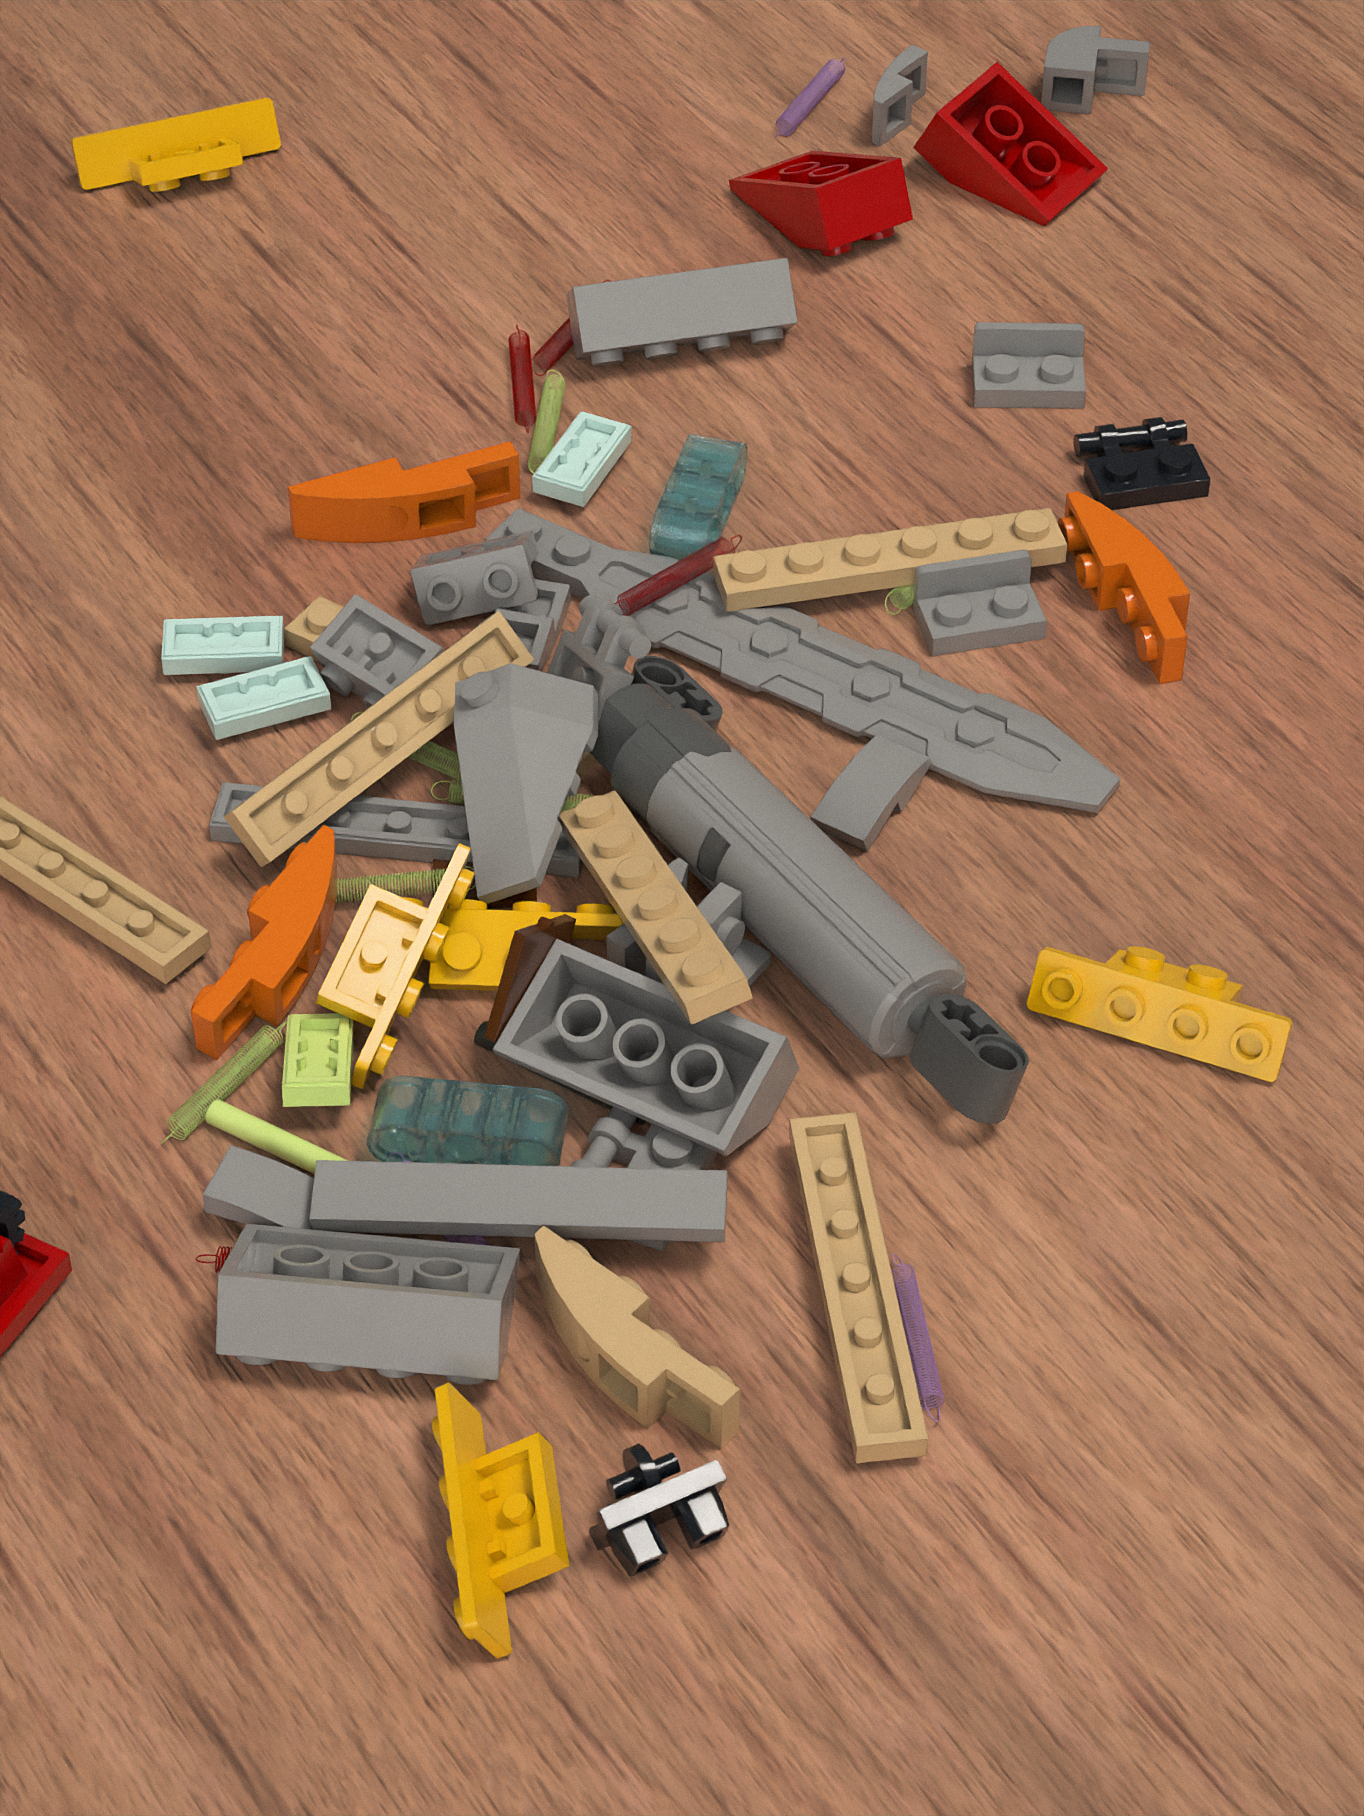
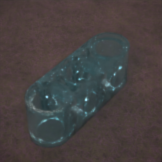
M692 433L688 435L653 517L649 541L650 554L669 556L682 560L721 538L744 480L748 456L746 443Z
M395 1076L386 1079L379 1086L366 1145L369 1152L382 1162H387L388 1157L392 1153L399 1152L403 1155L405 1161L414 1163L559 1166L570 1111L567 1103L561 1096L544 1089ZM393 1154L388 1162L404 1161L399 1154Z

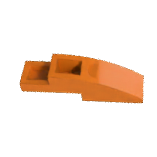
M511 441L407 470H403L396 457L288 486L291 530L295 538L325 542L375 543L420 539L476 527V511L521 498L519 454Z
M1079 491L1067 493L1065 516L1059 518L1057 523L1067 543V552L1070 551L1075 561L1076 576L1080 587L1089 590L1099 611L1117 608L1122 623H1129L1135 634V644L1140 660L1142 662H1149L1159 684L1182 680L1188 637L1185 631L1190 592L1180 575L1164 554L1126 519Z
M323 825L308 843L302 842L297 845L290 854L285 869L270 886L263 885L257 890L247 910L251 940H246L239 946L231 960L230 967L214 985H206L196 996L191 1008L196 1049L218 1060L255 1016L278 1027L311 979L325 949L333 922L337 897L334 830L330 827Z

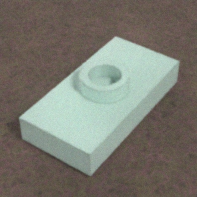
M580 411L532 476V492L584 507L631 443V426Z
M283 616L164 620L161 656L163 675L242 673L283 663Z
M311 656L196 686L198 703L216 740L331 709L330 693Z

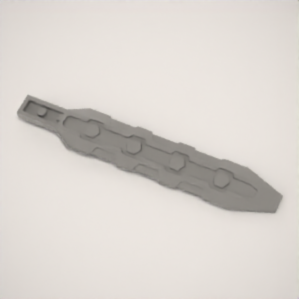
M517 508L485 539L487 541L533 530L538 554L531 563L534 578L570 585L571 594L581 599L594 595L598 598H608L614 603L618 602L617 598L621 593L679 561L669 556L613 549L520 508ZM705 572L629 615L644 627L646 636L651 641V647L667 648L721 672V678L753 692L765 691L821 716L822 722L853 736L874 738L878 734L930 757L932 764L928 769L983 793L1098 813L1120 786V778L1047 718L990 693L978 694L920 669V663L885 648L873 649L818 625L817 619L784 605H771L726 612L714 576L710 573ZM622 600V603H623L624 607L622 606L621 601H620L619 603H620L621 607L623 608V610H624L625 612L629 613L630 610L625 606L623 600Z

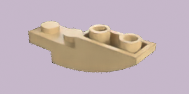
M541 1227L534 1234L536 1279L543 1303L552 1323L576 1362L615 1404L645 1428L649 1429L667 1412L716 1447L722 1449L739 1433L740 1388L720 1368L706 1366L681 1349L670 1334L661 1329L650 1328L649 1296L644 1293L634 1280L627 1276H618L595 1261L589 1252L576 1241H566L547 1227Z

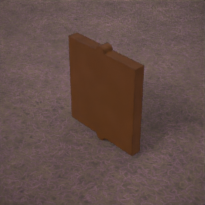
M566 914L552 919L542 916L537 924L514 931L484 1038L493 1042L498 1041L556 938L568 944L570 943L576 922L575 918Z

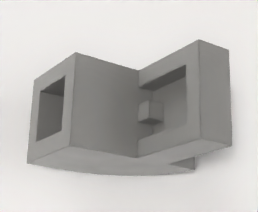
M1101 26L1077 27L1058 34L1047 47L1041 104L1048 111L1091 114L1094 92L1144 96L1150 42L1100 37Z

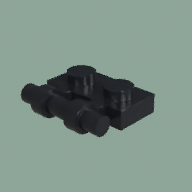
M1162 417L1148 418L1142 421V425L1116 429L1114 424L1095 426L1093 432L1074 435L1073 444L1077 457L1097 455L1095 458L1085 459L1083 477L1094 500L1111 510L1207 497L1209 495L1210 477L1194 444L1171 445L1172 443L1187 441V426L1183 419L1165 422ZM1144 447H1145V450H1144V451H1137V452H1130V453H1123V452H1122L1123 450H1130V449H1137V448H1144Z

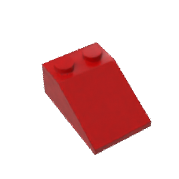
M998 62L941 108L913 147L950 184L1044 227L1108 170V167Z
M812 150L729 180L732 192L800 248L821 250L822 256H835L849 252L853 249L852 242L862 238L866 241L887 238L895 233V226L913 220L902 160L898 157Z

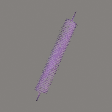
M846 57L836 65L832 63L837 60H829L777 119L776 127L777 125L778 127L780 126L783 119L787 122L782 129L779 127V133L774 138L781 134L780 132L783 130L787 131L783 133L786 134L783 136H789L794 132L844 74L845 66L843 61ZM831 69L832 71H834L835 69H838L839 71L836 75V73H831L829 70Z
M893 1254V1264L895 1266H903L893 1270L898 1268L904 1269L894 1271L892 1274L903 1270L904 1272L895 1275L905 1273V1275L896 1276L893 1280L897 1277L905 1276L895 1280L894 1282L897 1283L894 1286L897 1288L895 1290L898 1291L896 1295L900 1296L897 1297L898 1302L900 1301L898 1304H902L899 1306V1309L903 1310L900 1311V1313H903L901 1318H905L904 1320L902 1319V1322L906 1324L903 1325V1327L906 1326L904 1328L905 1336L909 1338L906 1340H910L907 1342L908 1348L912 1349L909 1350V1354H913L910 1358L915 1357L911 1359V1363L913 1366H916L913 1367V1372L917 1371V1373H914L917 1388L921 1389L918 1390L919 1399L924 1400V1402L920 1401L924 1403L921 1405L925 1406L921 1408L926 1409L931 1418L935 1420L928 1409L941 1404L938 1408L939 1420H935L939 1422V1409L944 1403V1396L916 1275L912 1266L903 1264L901 1259L896 1254ZM894 1255L900 1260L901 1264H895ZM935 1394H936V1396L939 1395L938 1398H940V1399H939L937 1402H939L940 1400H941V1402H940L939 1404L933 1406V1407H927V1406L936 1404L937 1402L932 1403V1404H927V1405H926V1403H930V1402L936 1401L938 1398H936V1399H934V1400H932V1401L925 1402V1400L933 1399V1398H935L936 1396H934V1397H932V1398H928V1399H925V1397H930V1396L935 1395Z

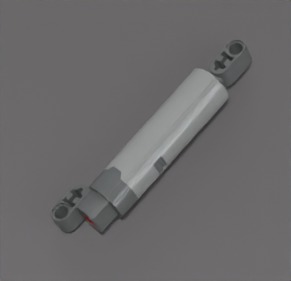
M645 656L637 659L631 673L634 676L631 685L619 689L606 699L598 723V738L593 751L589 752L611 774L610 783L612 788L617 792L622 801L650 828L651 833L677 858L679 857L688 863V869L710 891L720 882H723L742 892V922H744L745 926L871 1052L876 1053L882 1058H898L909 1054L910 1062L914 1068L965 1117L985 1124H994L1005 1120L1028 1066V1055L980 1006L964 997L967 984L964 966L738 750H735L717 733L723 714L722 707L682 667L673 661L657 656Z

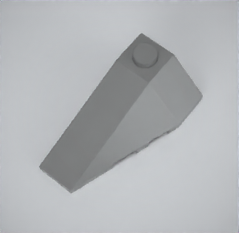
M510 663L487 672L476 673L467 679L455 683L454 730L477 897L480 901L487 904L541 886L563 829L558 822L559 814L566 796H575L581 778L576 770L583 752H592L598 738V692L593 685Z

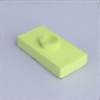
M339 1013L288 1015L282 1080L283 1107L350 1105L354 1045L353 1019Z

